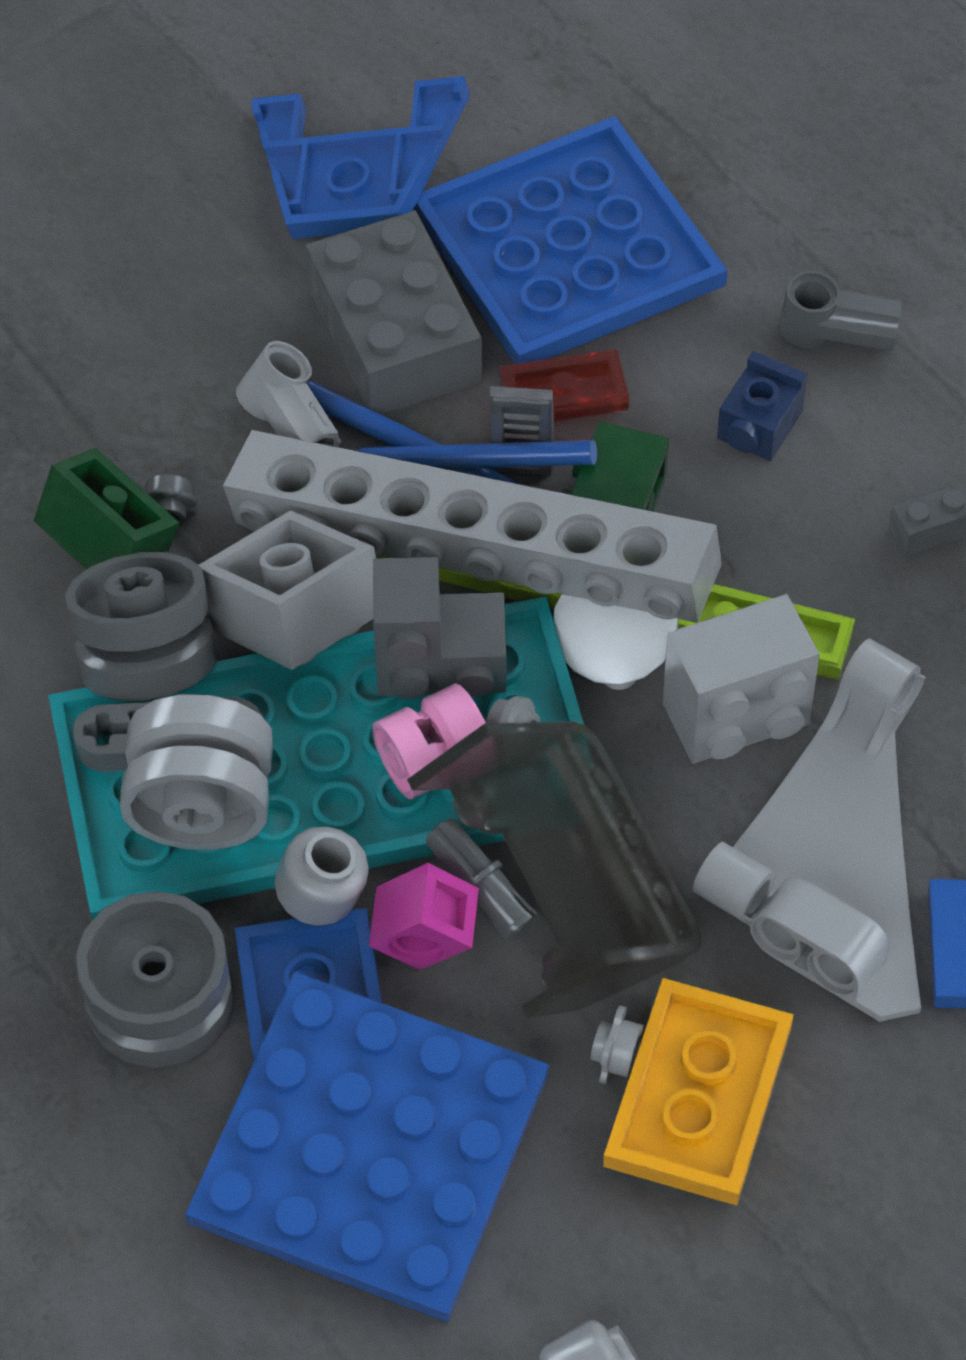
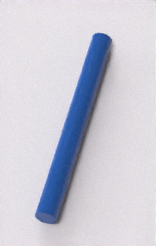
M310 381L307 384L327 415L389 446L442 445L315 381ZM490 468L446 469L517 484V481Z
M594 440L360 448L358 451L441 469L595 465L597 460V446Z

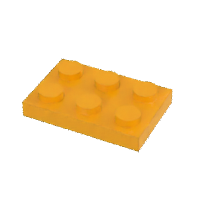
M662 978L604 1152L603 1167L737 1206L790 1035L794 1014Z

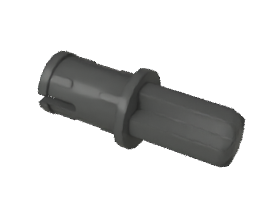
M449 818L443 821L429 833L426 839L427 846L449 872L479 888L477 907L491 921V924L500 933L504 941L517 934L537 916L538 913L519 895L500 871L503 864L499 860L492 863L455 819Z

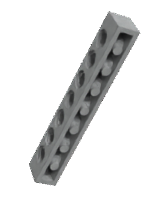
M251 430L223 484L235 524L243 525L252 531L260 529L291 510L374 546L376 556L383 555L392 558L438 557L439 568L471 574L480 580H500L528 586L544 594L556 592L588 599L600 606L609 607L616 605L648 612L657 618L667 620L677 618L698 623L722 565L716 524Z

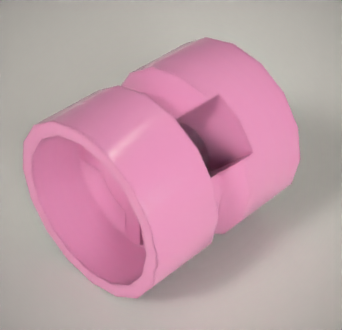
M458 684L448 686L424 698L421 701L419 712L405 707L374 722L372 725L376 748L390 778L398 790L410 800L442 785L445 782L446 771L449 770L460 776L490 761L494 757V748L486 723L471 696Z

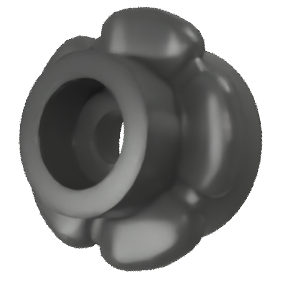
M171 474L157 475L147 480L145 492L179 522L178 527L183 525L186 519H190L197 514L198 506L196 505L198 500L194 496L195 488L191 481Z

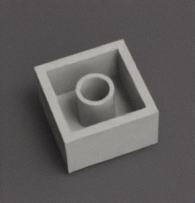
M288 511L198 565L202 568L210 608L207 615L211 619L213 631L291 670L299 665L310 662L315 655L345 636L356 633L364 624L373 619V559H376L374 546L294 511Z
M788 594L667 633L662 704L692 764L709 758L725 759L735 755L745 746L769 738L784 739L796 734L804 726L810 725L819 652Z

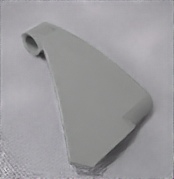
M869 638L859 646L850 659L843 673L830 711L812 741L735 845L731 847L725 842H721L710 852L695 878L693 892L749 925L754 941L771 957L881 1022L919 1014L921 1011L904 860L895 731L917 698L926 677L920 674V666Z

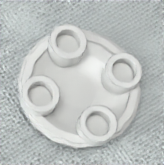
M565 594L561 595L554 608L553 621L565 662L575 673L595 683H602L616 690L629 688L636 680L645 678L662 665L666 659L667 633L678 630L677 618L667 620L657 618L648 612L616 605L609 607L600 606L588 599Z

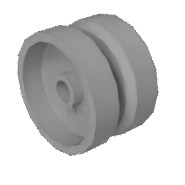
M180 694L156 699L136 710L128 724L125 754L128 767L122 777L120 796L122 819L136 833L156 843L181 849L216 850L240 845L257 836L267 823L269 789L266 777L271 771L273 749L270 725L258 712L243 704L212 695Z

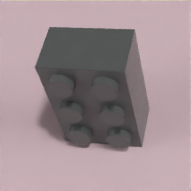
M416 210L305 244L309 291L365 407L383 415L482 383V337Z

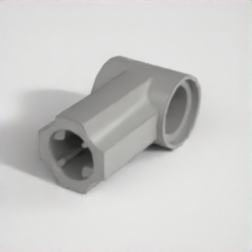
M269 342L236 387V396L239 403L254 417L268 421L277 435L338 447L341 443L337 430L306 384L312 375V367L308 359L301 351L286 342Z

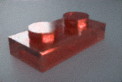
M617 349L499 367L501 387L553 390L554 421L627 411L629 408V393Z

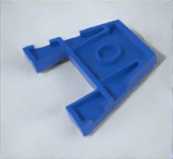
M465 76L415 81L410 126L303 138L306 106L301 94L252 99L251 107L271 168V175L284 220L292 239L337 235L412 212L469 99L470 90Z

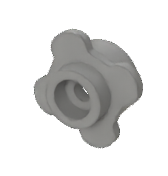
M619 1005L613 1023L600 1022L592 1046L591 1060L599 1062L602 1066L599 1083L607 1085L611 1073L626 1078L630 1077L643 1037L644 1025L625 1020L627 1007Z

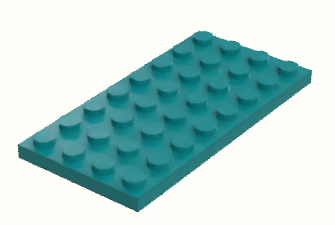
M546 596L504 604L506 692L488 693L484 696L471 697L485 723L491 707L497 700H510L514 696L529 698L533 702L535 713L539 715L541 721L540 735L535 747L529 752L526 751L522 758L515 762L500 758L497 751L494 750V757L490 761L460 776L448 770L446 771L445 782L442 785L411 800L398 790L390 778L376 748L372 725L374 722L405 707L419 712L421 701L432 694H426L413 699L400 698L395 695L378 696L374 630L345 636L315 655L310 662L299 665L293 670L258 653L216 661L212 671L194 686L170 695L189 694L212 695L220 698H242L252 702L259 709L263 719L271 727L273 749L271 771L266 777L269 789L267 823L257 836L240 845L216 850L181 849L156 843L136 833L122 819L120 808L122 777L126 770L96 771L85 766L78 757L73 727L76 719L85 710L97 705L144 703L165 697L145 701L113 700L96 695L87 687L49 694L51 713L92 921L102 909L128 895L160 891L185 896L196 904L274 889L277 868L285 849L296 835L313 827L327 826L339 829L356 839L364 850L369 869L434 856L433 851L427 846V836L435 827L449 818L455 819L477 846L608 820V803ZM101 731L96 744L99 746L109 745L112 731Z

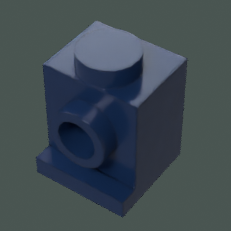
M752 351L747 359L746 369L719 408L717 438L729 443L738 451L753 453L771 461L803 412L807 373Z

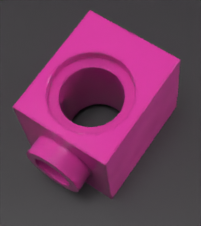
M426 863L377 886L369 946L418 970L471 949L479 888L430 863Z

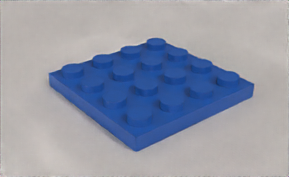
M616 116L422 191L413 211L416 210L429 237L519 371L726 286L727 269Z
M294 972L186 1211L187 1224L448 1323L548 1078L549 1064Z

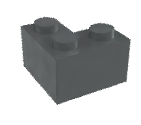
M438 557L373 559V624L378 696L395 695L400 698L413 699L426 694H434L453 684L461 685L471 697L484 696L488 693L506 692L504 593L440 594Z

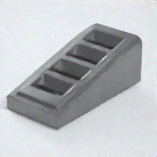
M491 386L490 443L554 441L553 390ZM552 466L491 469L503 473L551 475Z

